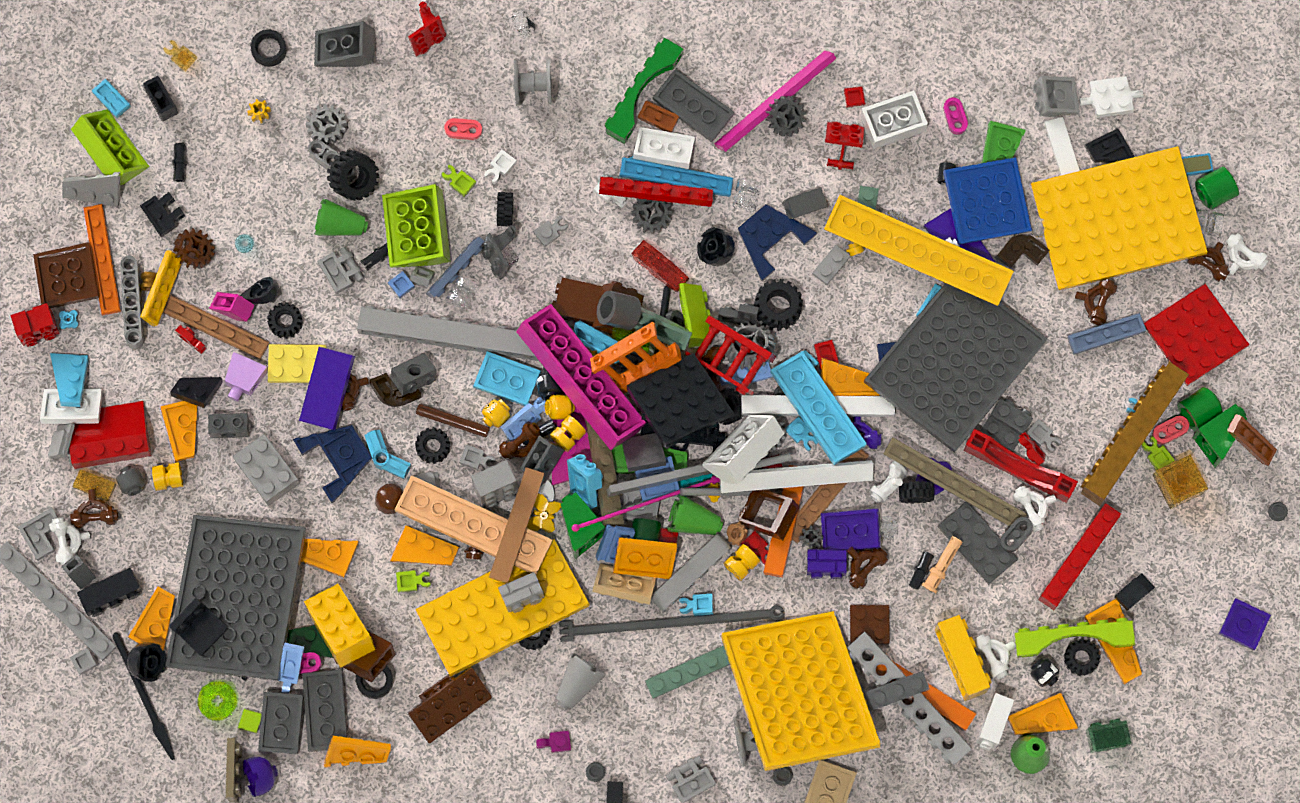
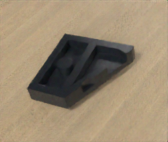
M1118 128L1084 146L1093 162H1117L1135 157Z
M180 378L170 391L171 397L205 408L221 386L222 378Z

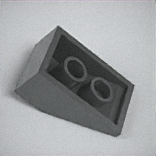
M360 21L315 31L314 66L359 67L374 64L375 29L366 22Z

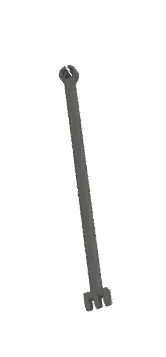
M775 605L768 610L573 626L572 621L559 622V627L567 626V629L559 630L560 635L568 634V637H561L560 642L574 641V636L763 619L780 621L784 618L785 614L782 613L784 609L781 606ZM779 610L781 614L776 616L773 611Z

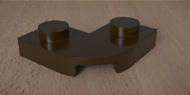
M1018 235L1012 237L996 257L1012 268L1023 254L1038 266L1050 250L1030 235Z
M387 373L374 377L369 381L379 400L388 406L399 407L421 398L419 389L402 396Z

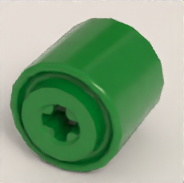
M1223 166L1195 181V190L1200 201L1210 210L1239 195L1234 178Z
M1201 387L1177 404L1180 415L1188 420L1189 427L1195 432L1223 412L1217 396L1206 387Z

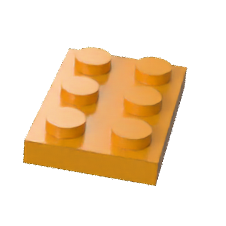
M619 537L613 573L670 579L677 544Z

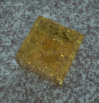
M1191 455L1162 467L1153 474V478L1170 510L1205 494L1208 490Z

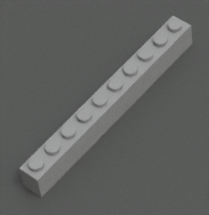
M374 306L361 307L357 326L358 334L482 353L488 351L496 355L539 361L517 332L509 330L505 326L495 328L490 327L486 323L475 325L467 320L456 322L452 321L451 318L442 317L441 319H436L432 315L427 314L416 316L408 311L397 313L393 309L377 310Z

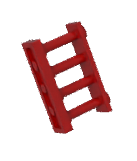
M709 315L705 322L710 325L708 328L710 330L697 349L695 356L701 365L737 386L736 391L744 396L746 393L753 395L754 392L748 389V386L763 362L765 363L768 360L773 363L776 356ZM722 332L725 334V340L709 365L702 361L701 358L715 335ZM737 341L741 344V349L726 374H723L716 368L730 345ZM752 350L757 353V359L740 384L733 380L732 377L746 354ZM686 352L685 355L688 356L691 355V353Z

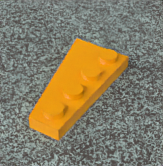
M1115 599L1089 613L1084 618L1086 622H1089V625L1097 624L1096 621L1108 620V623L1116 622L1118 618L1125 617L1120 603ZM1097 639L1124 685L1142 675L1133 646L1114 648L1110 644Z

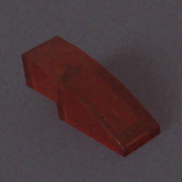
M645 240L631 253L637 263L675 292L679 291L680 283H686L689 280V277Z

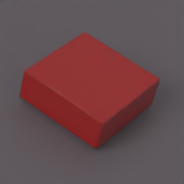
M862 86L844 89L847 108L865 105Z

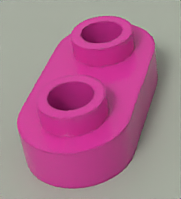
M949 98L943 106L949 130L956 135L963 134L968 126L963 105L959 99ZM954 106L956 110L951 111L949 107ZM959 123L961 127L956 128L954 124Z
M303 653L299 674L319 671L322 667V658L316 653ZM314 659L316 664L311 666L310 661Z

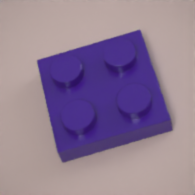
M1235 598L1219 634L1255 651L1271 615Z

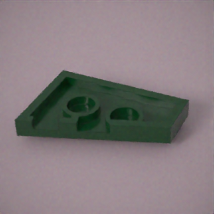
M315 625L288 631L286 643L303 646V653L312 652L320 657L334 658Z

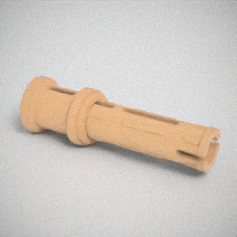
M954 536L951 537L935 567L929 570L930 574L921 586L935 594L937 593V587L941 580L945 579V572L963 543L961 540Z

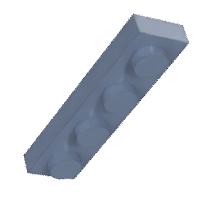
M480 237L474 238L429 288L426 294L430 298L440 297L446 290L444 286L448 282L451 284L458 277L456 273L460 268L465 269L471 262L469 258L473 254L476 256L483 249L481 245L484 241Z
M1140 313L1069 335L1067 338L1073 355L1145 333L1146 328Z

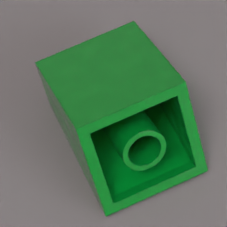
M1236 404L1200 427L1192 437L1214 468L1220 465L1235 441V438L1227 432L1235 414L1247 420L1243 408L1238 407Z
M575 492L572 495L569 493L561 500V513L573 556L577 559L603 537L606 528L600 521L580 528L577 532L572 530V525L574 524L579 525L597 519L596 515Z

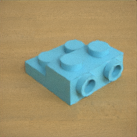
M576 455L567 460L570 493L574 494L576 492L585 504L592 509L597 507L598 494L596 490L602 488L603 475L601 470L596 468L595 463H590V461L586 460L585 455Z

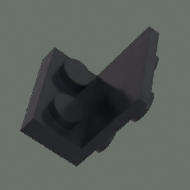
M197 598L168 626L200 656H203L228 630V627Z

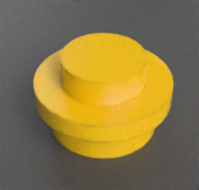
M853 242L848 244L849 248L846 249L850 256L864 251L862 246Z

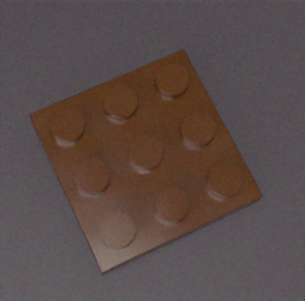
M89 242L33 254L41 305L47 303L51 309L99 298Z

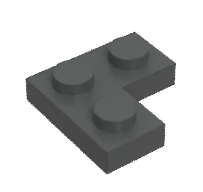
M750 303L740 304L738 311L732 307H720L718 321L737 325L742 323L744 326L750 322L751 325H754L757 321L759 307H755Z

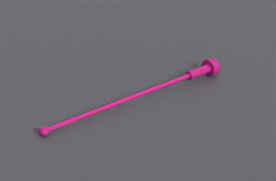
M712 476L709 480L686 488H698L710 483L715 484L720 482V479ZM680 490L579 525L574 524L572 525V530L577 532L580 528L678 495Z

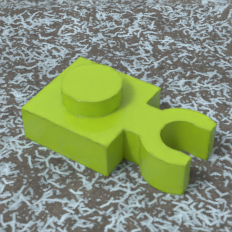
M448 165L447 167L452 173L446 175L442 172V178L447 181L451 180L450 187L465 197L474 187L476 181L462 170L457 174L455 168L452 165Z
M1152 436L1149 439L1152 442V446H1147L1145 442L1141 446L1143 450L1150 452L1147 459L1159 473L1165 469L1164 467H1168L1175 460L1164 445L1158 448L1157 440Z
M415 570L396 572L398 593L417 591V585H421L424 588L430 587V582L425 583L422 581L424 577H429L430 573L422 572L419 576H416Z

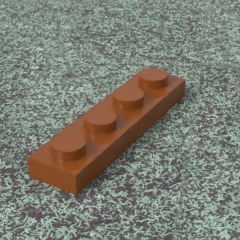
M1235 414L1227 432L1259 462L1269 466L1277 449L1245 418Z

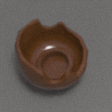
M393 483L385 484L379 488L375 496V505L378 510L384 514L396 513L395 507L403 493L402 488Z

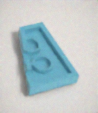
M50 353L61 406L80 407L88 367V355Z

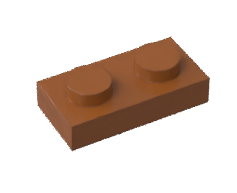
M645 101L638 114V119L663 131L673 132L679 116L651 102Z

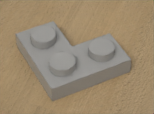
M52 507L18 527L37 561L54 552L52 545L46 537V534L52 532L49 524L53 523L52 519L58 518Z

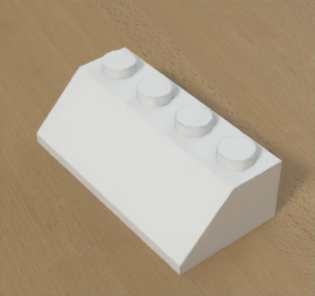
M748 415L702 465L723 482L738 484L768 454V451L779 443L780 438L785 433L774 416Z

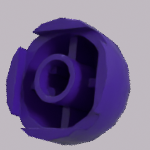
M259 756L243 760L244 775L247 774L250 784L247 786L251 795L256 797L268 793L275 784V777L278 776L276 766L271 765L266 758Z

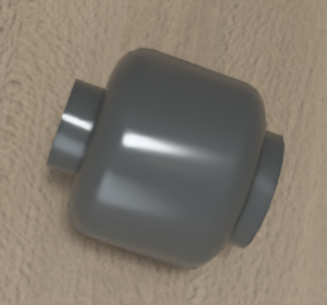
M126 466L120 470V474L116 478L120 490L124 494L134 496L143 491L145 481L138 468Z

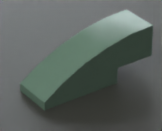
M644 308L641 309V316L639 322L634 327L635 329L639 330L654 322L657 338L660 341L669 345L676 343L680 349L685 351L692 332Z

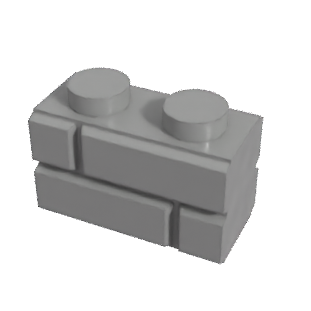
M534 572L498 587L508 613L512 611L513 613L519 612L524 608L523 606L530 603L531 605H536L544 598L542 588Z

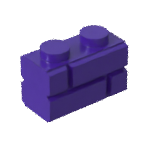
M807 549V575H811L812 579H821L823 576H830L831 579H842V576H846L847 551Z

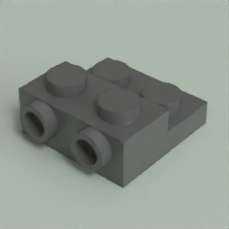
M1005 398V400H999L980 432L992 437L999 444L1013 452L1019 443V435L1026 432L1033 418L1030 417L1031 413L1023 408L1021 410L1015 408L1014 402Z

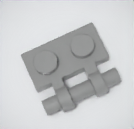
M346 247L339 250L342 256L338 258L332 252L317 261L336 294L353 286L350 278L355 277L357 282L364 280L360 266L356 265L353 260L354 256ZM343 263H347L350 268L349 271L345 272L342 267Z
M700 756L686 760L687 763L678 768L674 767L670 773L665 775L669 782L675 778L677 779L678 783L673 785L672 788L681 803L689 801L716 785L707 767L701 770L698 769L697 766L703 763ZM692 770L694 774L685 779L682 777V774Z

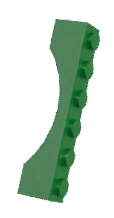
M666 38L656 44L653 50L655 53L652 57H648L644 63V70L642 73L640 71L637 73L632 88L628 87L624 94L625 99L615 107L614 111L616 113L613 117L607 119L604 125L607 135L623 144L627 142L635 130L634 109L641 92L654 78L675 68L683 56L684 49Z

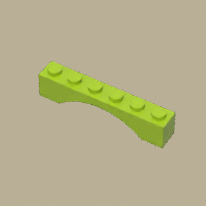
M1118 618L1116 622L1108 623V620L1096 621L1097 624L1089 625V622H1080L1074 627H1069V624L1057 625L1055 629H1050L1049 626L1038 627L1036 631H1030V628L1018 629V632L1015 633L1017 658L1038 656L1052 643L1070 637L1096 638L1110 644L1114 648L1135 646L1133 621H1128V618Z

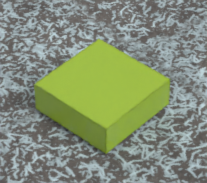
M244 709L238 728L257 734L261 723V714Z

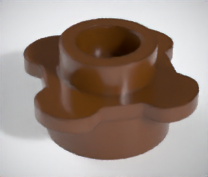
M472 546L464 550L468 559L481 560V556L484 554L483 551Z

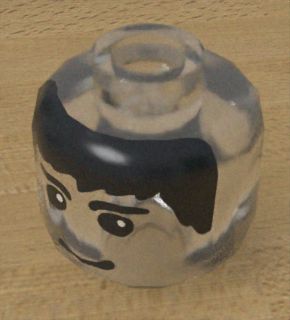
M517 10L512 13L509 19V25L516 37L526 39L535 31L536 25L530 12Z

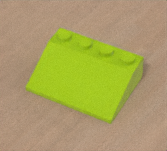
M433 184L382 195L390 268L433 266L451 262L443 190Z

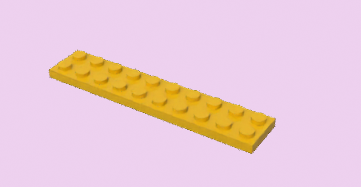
M839 195L824 230L996 306H999L1014 273L1011 269L842 195Z

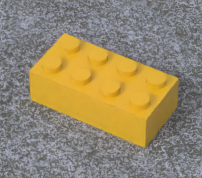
M339 584L303 601L311 620L340 668L375 650L368 631Z
M960 615L937 623L934 631L965 702L986 694L990 688L991 680L988 673L984 674L982 658L980 655H976L974 650L976 645L972 636H968L966 631L968 626L965 619H961Z

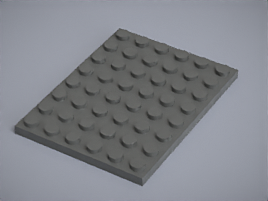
M945 283L865 378L864 383L955 453L1048 339L1002 303L996 306Z
M193 515L174 619L197 598L228 627V630L203 656H200L172 630L165 667L280 681L283 646L287 642L306 528L302 526Z

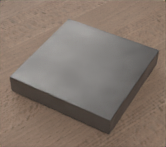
M656 433L631 437L622 443L628 472L666 466L662 442Z

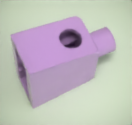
M233 352L225 378L226 385L232 387L228 398L238 402L242 392L251 396L268 373L267 366Z

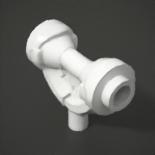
M1232 233L1227 239L1226 243L1228 245L1226 248L1229 249V257L1233 262L1228 269L1231 275H1234L1238 268L1242 270L1255 269L1256 271L1259 268L1262 270L1269 262L1266 259L1268 255L1262 252H1253L1245 246L1243 237L1239 233L1236 235ZM1238 251H1241L1250 260L1246 261L1241 259L1238 254Z
M892 461L889 465V476L882 484L878 486L873 485L869 490L871 499L877 503H884L888 496L898 486L902 485V480L908 473L906 467Z
M1021 486L1015 489L1016 493L1013 494L1014 500L1024 505L1028 519L1033 524V531L1042 530L1044 524H1046L1047 505L1057 502L1055 495L1044 498L1038 492L1032 491L1030 487ZM1031 500L1037 503L1038 513L1035 512Z
M60 517L52 519L53 523H50L49 527L58 537L60 548L56 554V562H61V565H63L75 556L82 540L90 539V533L88 531L79 533L74 526L69 524L68 520ZM66 533H67V534L70 536V538H71V542H70V546H69V547L67 546V542H66V537H65V534H66Z
M984 634L975 638L976 648L974 649L985 654L991 666V677L993 679L997 677L1000 680L1007 676V671L1009 670V651L1016 648V644L1011 641L1004 645L1003 642L991 639L989 635L985 637ZM991 649H994L999 654L1000 660L996 659Z

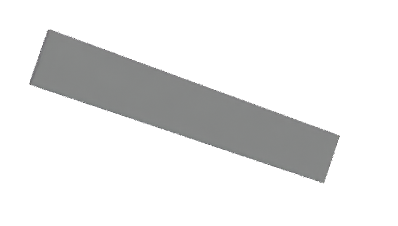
M701 464L610 485L607 489L608 497L711 474V472Z

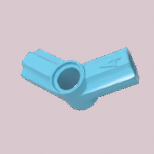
M374 430L365 434L364 436L375 467L405 479L410 470L411 463L388 453L380 430ZM379 456L387 458L384 463H378L376 460Z

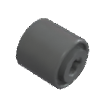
M606 291L601 296L597 306V319L603 325L632 330L639 322L641 316V302L635 296Z

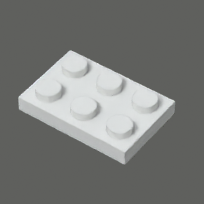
M639 127L633 159L689 169L695 137Z
M44 389L40 415L41 424L99 423L103 396L102 389H83L80 407L61 406L58 389Z

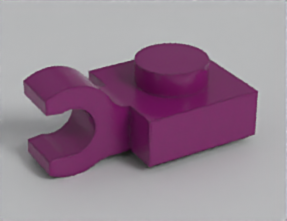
M569 731L550 732L549 739H536L537 749L551 747V753L571 751Z

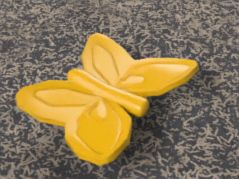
M538 493L534 504L537 510L533 511V514L538 516L529 519L527 528L532 531H538L542 528L545 532L551 533L555 530L551 519L555 518L553 514L559 511L561 503L555 501L548 502L544 495Z

